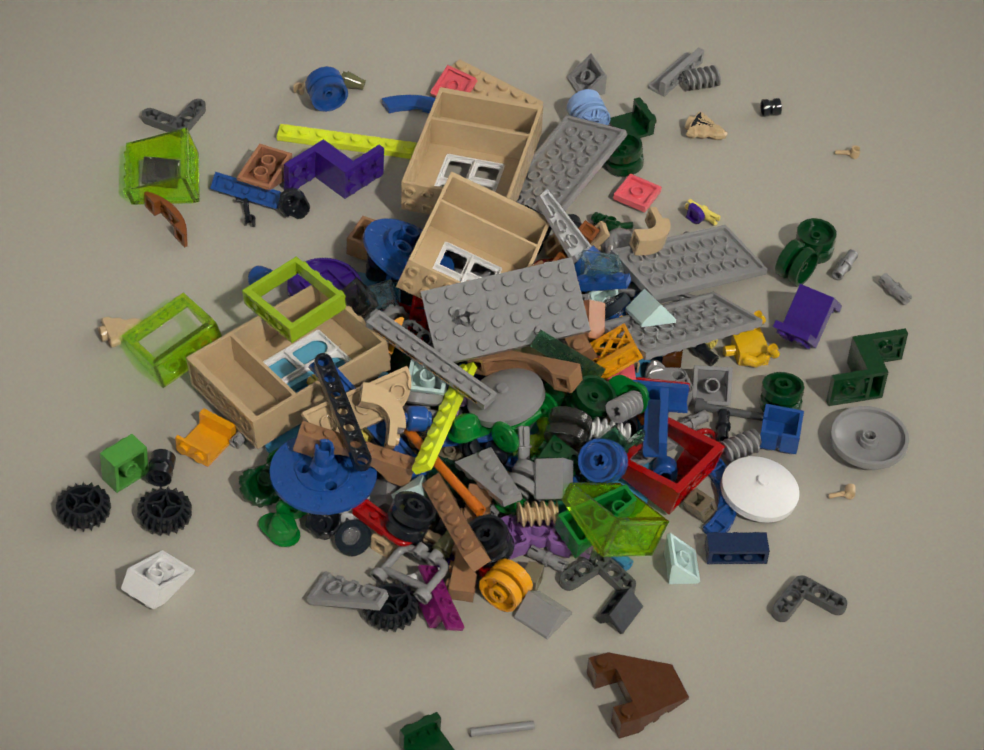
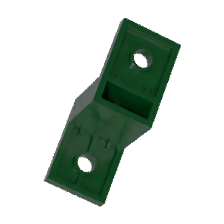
M906 328L853 336L847 358V364L851 372L831 376L826 399L828 406L883 398L889 373L884 362L902 360L908 337Z

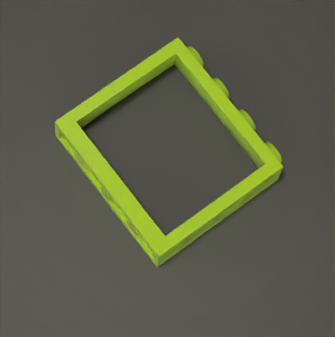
M297 256L242 290L244 304L291 343L346 309V296L344 292L334 287L329 280L324 279L318 271H314L305 261L300 260ZM296 274H299L329 299L292 323L266 302L262 296Z

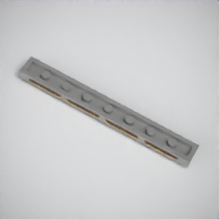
M380 310L366 321V327L483 410L497 398L495 391Z

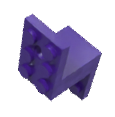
M323 139L284 163V190L292 187L299 189L302 185L313 180V178H317L346 199L384 174V147L379 144L353 161Z
M800 284L784 321L775 320L773 327L777 330L776 333L783 339L790 342L794 340L800 346L807 349L811 347L816 348L831 313H834V311L840 312L842 305L834 297Z

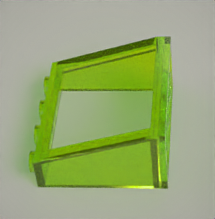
M188 128L126 143V151H124L126 163H124L126 172L124 182L126 187L123 188L125 197L129 198L132 205L145 204L144 192L146 191L157 194L172 204L200 202L199 152ZM181 159V176L140 186V160Z
M183 292L165 306L159 308L155 313L143 319L135 327L129 329L121 337L126 347L161 387L164 388L188 371L186 357L222 337V334L215 320ZM188 308L203 325L156 358L139 343L140 340Z
M570 482L565 489L562 501L599 555L602 557L653 555L669 520L635 494L634 496L637 499L635 508L628 517H616L594 500V498L623 486L621 483Z

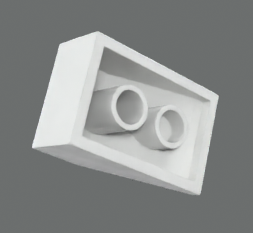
M162 550L128 568L121 589L128 593L129 596L144 603L145 606L156 609L165 604L194 574L195 570Z

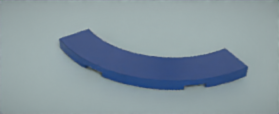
M396 95L382 98V104L388 113L411 111L414 109L430 113L436 98L422 95Z
M719 459L716 468L708 475L717 490L718 508L710 521L703 526L702 531L705 534L713 532L727 533L733 525L737 514L726 503L721 492V478L727 467L721 459Z

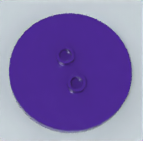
M314 258L305 261L310 268L318 271L324 279L329 280L334 287L344 292L347 306L353 309L358 304L362 295V281L353 267L343 261L332 258ZM299 274L288 279L287 293L289 298L311 284Z

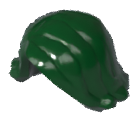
M271 462L259 465L254 469H247L243 472V475L239 476V490L244 500L251 501L252 506L258 505V507L262 508L273 503L276 504L280 499L273 489L270 480Z

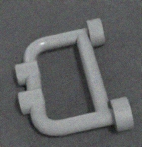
M419 542L416 546L398 547L380 568L375 567L370 572V575L380 584H383L388 576L416 588L417 590L414 593L416 599L423 604H427L432 598L430 593L445 577L449 566L439 550L433 549L430 553L428 552V547L424 543ZM409 552L417 559L423 558L433 566H440V569L429 583L425 584L391 567L401 555Z

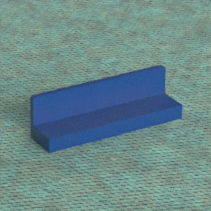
M215 172L210 189L242 199L247 198L248 201L277 210L280 204V194L282 193L274 189L267 190L238 181L235 177Z
M633 380L645 385L649 392V398L654 400H660L661 388H669L668 412L688 413L689 384Z
M661 388L660 400L650 399L648 401L644 416L643 457L667 458L669 388Z

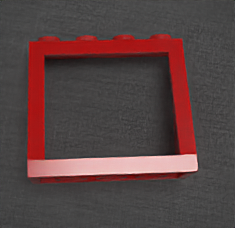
M668 417V437L696 457L699 462L678 483L637 464L631 459L643 448V432L639 436L636 443L632 442L626 450L628 466L621 478L670 515L685 497L716 468L725 446Z

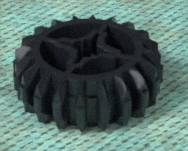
M83 481L82 485L75 483L74 487L68 486L67 491L62 490L56 502L58 519H60L62 524H66L68 529L73 527L75 531L79 528L83 532L86 528L92 531L93 526L100 527L101 523L106 522V518L109 517L111 511L109 495L105 489H101L99 485L94 486L92 482L89 485H86Z
M160 486L159 490L152 488L151 493L145 492L144 497L140 498V503L137 506V517L141 526H144L146 531L151 530L152 534L159 532L160 536L163 533L170 535L171 532L177 534L178 529L184 530L185 525H189L192 516V504L183 491L178 492L177 488L170 490L169 486L166 489H162Z
M395 580L392 583L385 581L383 585L378 582L376 587L387 590L389 597L380 610L363 609L366 621H370L372 627L377 625L378 630L385 628L386 632L389 629H393L396 632L397 628L404 630L405 625L410 626L412 621H415L419 610L418 600L414 596L415 591H411L410 586L404 587L403 582L399 585L396 584Z

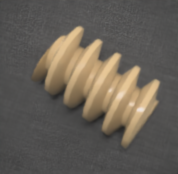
M544 500L540 501L539 506L536 501H533L531 507L527 501L524 502L523 507L520 502L516 503L517 524L521 522L523 528L527 521H529L531 527H533L534 521H537L539 527L542 525L543 520H545L547 526H549L551 520H553L554 524L556 523L557 515L559 514L557 501L554 505L553 501L549 500L547 506Z

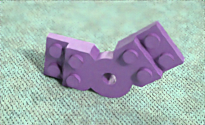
M510 514L501 517L514 539L515 547L509 559L527 554L532 545L538 548L547 547L548 551L556 555L570 558L572 553L554 528L553 520L550 521L549 526L543 520L540 527L537 521H534L533 527L527 521L523 528L521 522L517 524L515 515ZM595 543L579 556L589 559Z

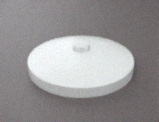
M757 456L739 458L726 467L721 478L720 487L726 503L735 512L753 521L771 523L783 520L794 511L799 500V487L793 475L779 463L767 458Z

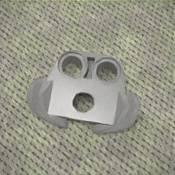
M653 360L648 364L645 378L690 383L687 406L692 403L693 386L684 369L666 368L658 360Z

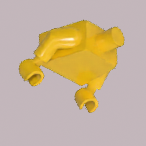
M760 310L755 311L754 315L763 320L762 325L765 324L766 318ZM760 327L752 331L732 335L731 345L723 346L724 356H734L737 364L740 366L758 368L761 365H768L770 357L776 359L780 355L779 348L775 343L767 345Z

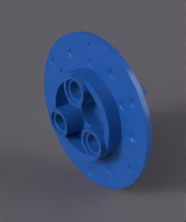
M387 218L375 220L367 226L363 234V243L371 259L387 273L386 281L390 283L392 278H395L397 280L394 286H397L423 229L405 221ZM446 250L440 265L454 271L453 260Z
M296 436L285 442L272 458L270 480L273 489L288 505L306 513L332 515L351 510L370 496L376 484L377 470L370 466L366 471L356 470L352 465L350 457L334 454L333 442L328 439H321L320 445L315 444L314 456L311 457L293 451L297 439ZM357 459V462H358L359 464H362V465L366 464L365 462H362V461H360V460Z

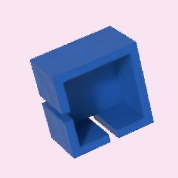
M766 404L760 433L762 441L760 448L774 451L776 448H779L780 452L797 454L804 411Z

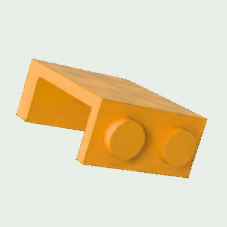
M203 408L199 412V424L186 438L179 435L175 437L176 450L180 454L194 459L197 463L209 467L230 445L229 440L236 434V425Z

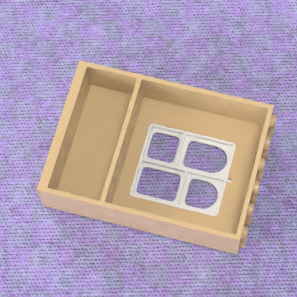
M440 87L401 182V209L430 215L443 190V187L440 186L445 185L448 179L444 175L451 161L470 164L467 179L481 186L490 187L493 189L492 191L517 202L542 134L543 106ZM478 167L498 169L499 173L496 181L475 177Z
M451 171L396 287L422 299L421 291L482 278L470 272L474 263L494 271L495 274L530 267L535 261L549 223L544 215ZM446 250H450L467 259L461 274L440 265Z
M310 285L274 306V308L293 323L329 298L313 285ZM346 305V309L293 343L260 316H257L186 357L191 384L259 449L304 421L301 416L302 412L327 401L319 380L297 393L287 385V383L311 371L308 367L314 362L312 360L307 364H303L292 354L294 351L312 341L326 343L328 349L325 353L330 355L331 358H340L346 362V364L338 369L355 388H358L363 382L368 383L377 378L382 372H387L391 369V358L388 351L389 343L366 327L365 320L354 313L350 306ZM285 358L296 370L281 379L269 366Z

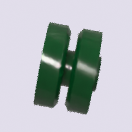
M627 133L625 139L605 162L606 169L613 175L623 177L638 173L644 165L641 139L635 134Z
M811 218L799 224L795 239L806 244V248L811 247L818 251L820 255L818 264L830 260L833 255L837 231L828 221Z
M797 239L791 240L777 259L775 273L783 278H788L796 286L803 285L816 269L820 257L819 252L811 247L806 248V244Z
M787 372L768 374L762 381L760 408L764 412L765 405L770 404L801 410L805 388L804 382L796 375Z
M587 375L582 377L583 380L568 395L566 406L573 419L578 423L590 426L595 417H599L601 423L607 416L605 405L615 399L616 394L611 384L604 378L596 375Z

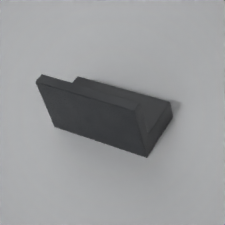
M630 588L616 590L595 618L600 624L611 622L617 631L623 634L643 608V605Z

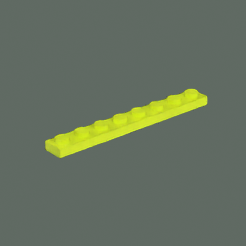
M280 124L277 133V141L315 145L324 139L336 149L364 153L380 144L384 147L385 156L411 159L417 142L288 124Z
M474 362L459 366L472 376H474L477 369ZM449 386L444 394V399L421 445L418 456L415 458L412 471L416 475L432 470L464 399V395Z

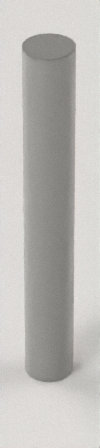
M534 721L470 728V736L535 729Z

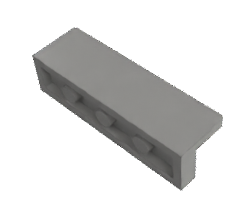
M698 47L692 54L684 53L648 85V89L665 97L683 81V73L686 69L697 68L703 63L704 50Z

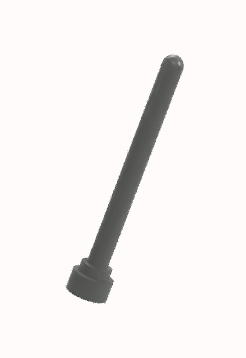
M696 398L694 413L701 412L702 410L718 413L720 409L724 408L727 411L729 410L732 416L763 421L764 413L708 404L702 398Z

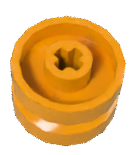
M505 558L499 559L479 582V588L485 599L495 608L505 612L514 611L522 602L527 592L531 591L533 587L531 577L526 570L518 563Z

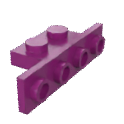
M418 566L425 584H428L439 571L437 566ZM442 579L430 593L432 595L431 600L427 604H423L418 600V604L429 628H437L442 621L446 630L463 631L465 628Z

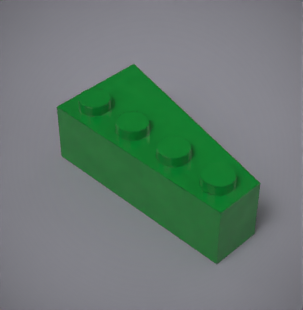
M627 484L558 514L554 528L576 559L631 515L637 499Z

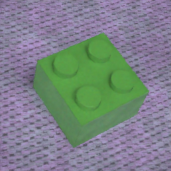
M133 434L122 438L119 442L100 453L102 479L116 493L144 477L147 472V447Z

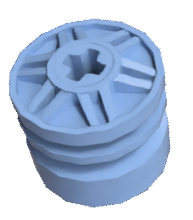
M592 89L581 90L569 99L567 103L569 116L609 125L610 114L597 91Z

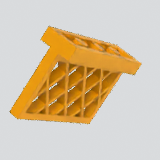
M625 323L590 343L596 353L602 354L600 358L593 359L581 368L582 377L596 375L606 380L644 358ZM625 331L622 338H616L618 334ZM607 342L605 348L600 347L601 344ZM613 343H619L616 348H611ZM573 353L561 359L578 363Z

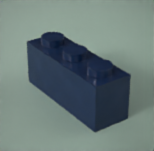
M713 532L706 534L704 546L707 564H767L770 550L767 532Z

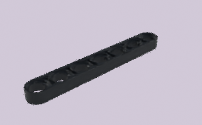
M320 353L315 357L314 369L353 467L358 471H366L371 465V454L333 359L326 353ZM325 360L328 362V365L320 366L318 361ZM326 376H332L335 379V381L327 382L324 378ZM338 392L341 394V397L335 399L331 396V393ZM340 408H344L348 411V413L345 415H341L337 412V410ZM352 425L354 430L346 431L344 426ZM352 441H357L361 444V446L359 448H354L350 445V443ZM365 458L368 463L364 465L359 464L357 459Z

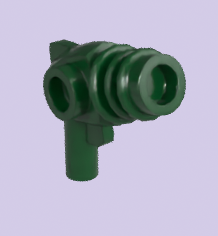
M598 212L593 213L591 221L595 225L600 221L606 223L609 232L615 228L633 229L634 226L633 222L621 223L616 221L617 219L613 216Z

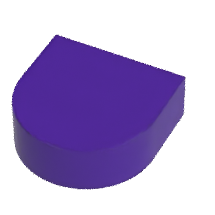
M691 203L688 206L686 218L694 224H700L705 219V214L699 206Z

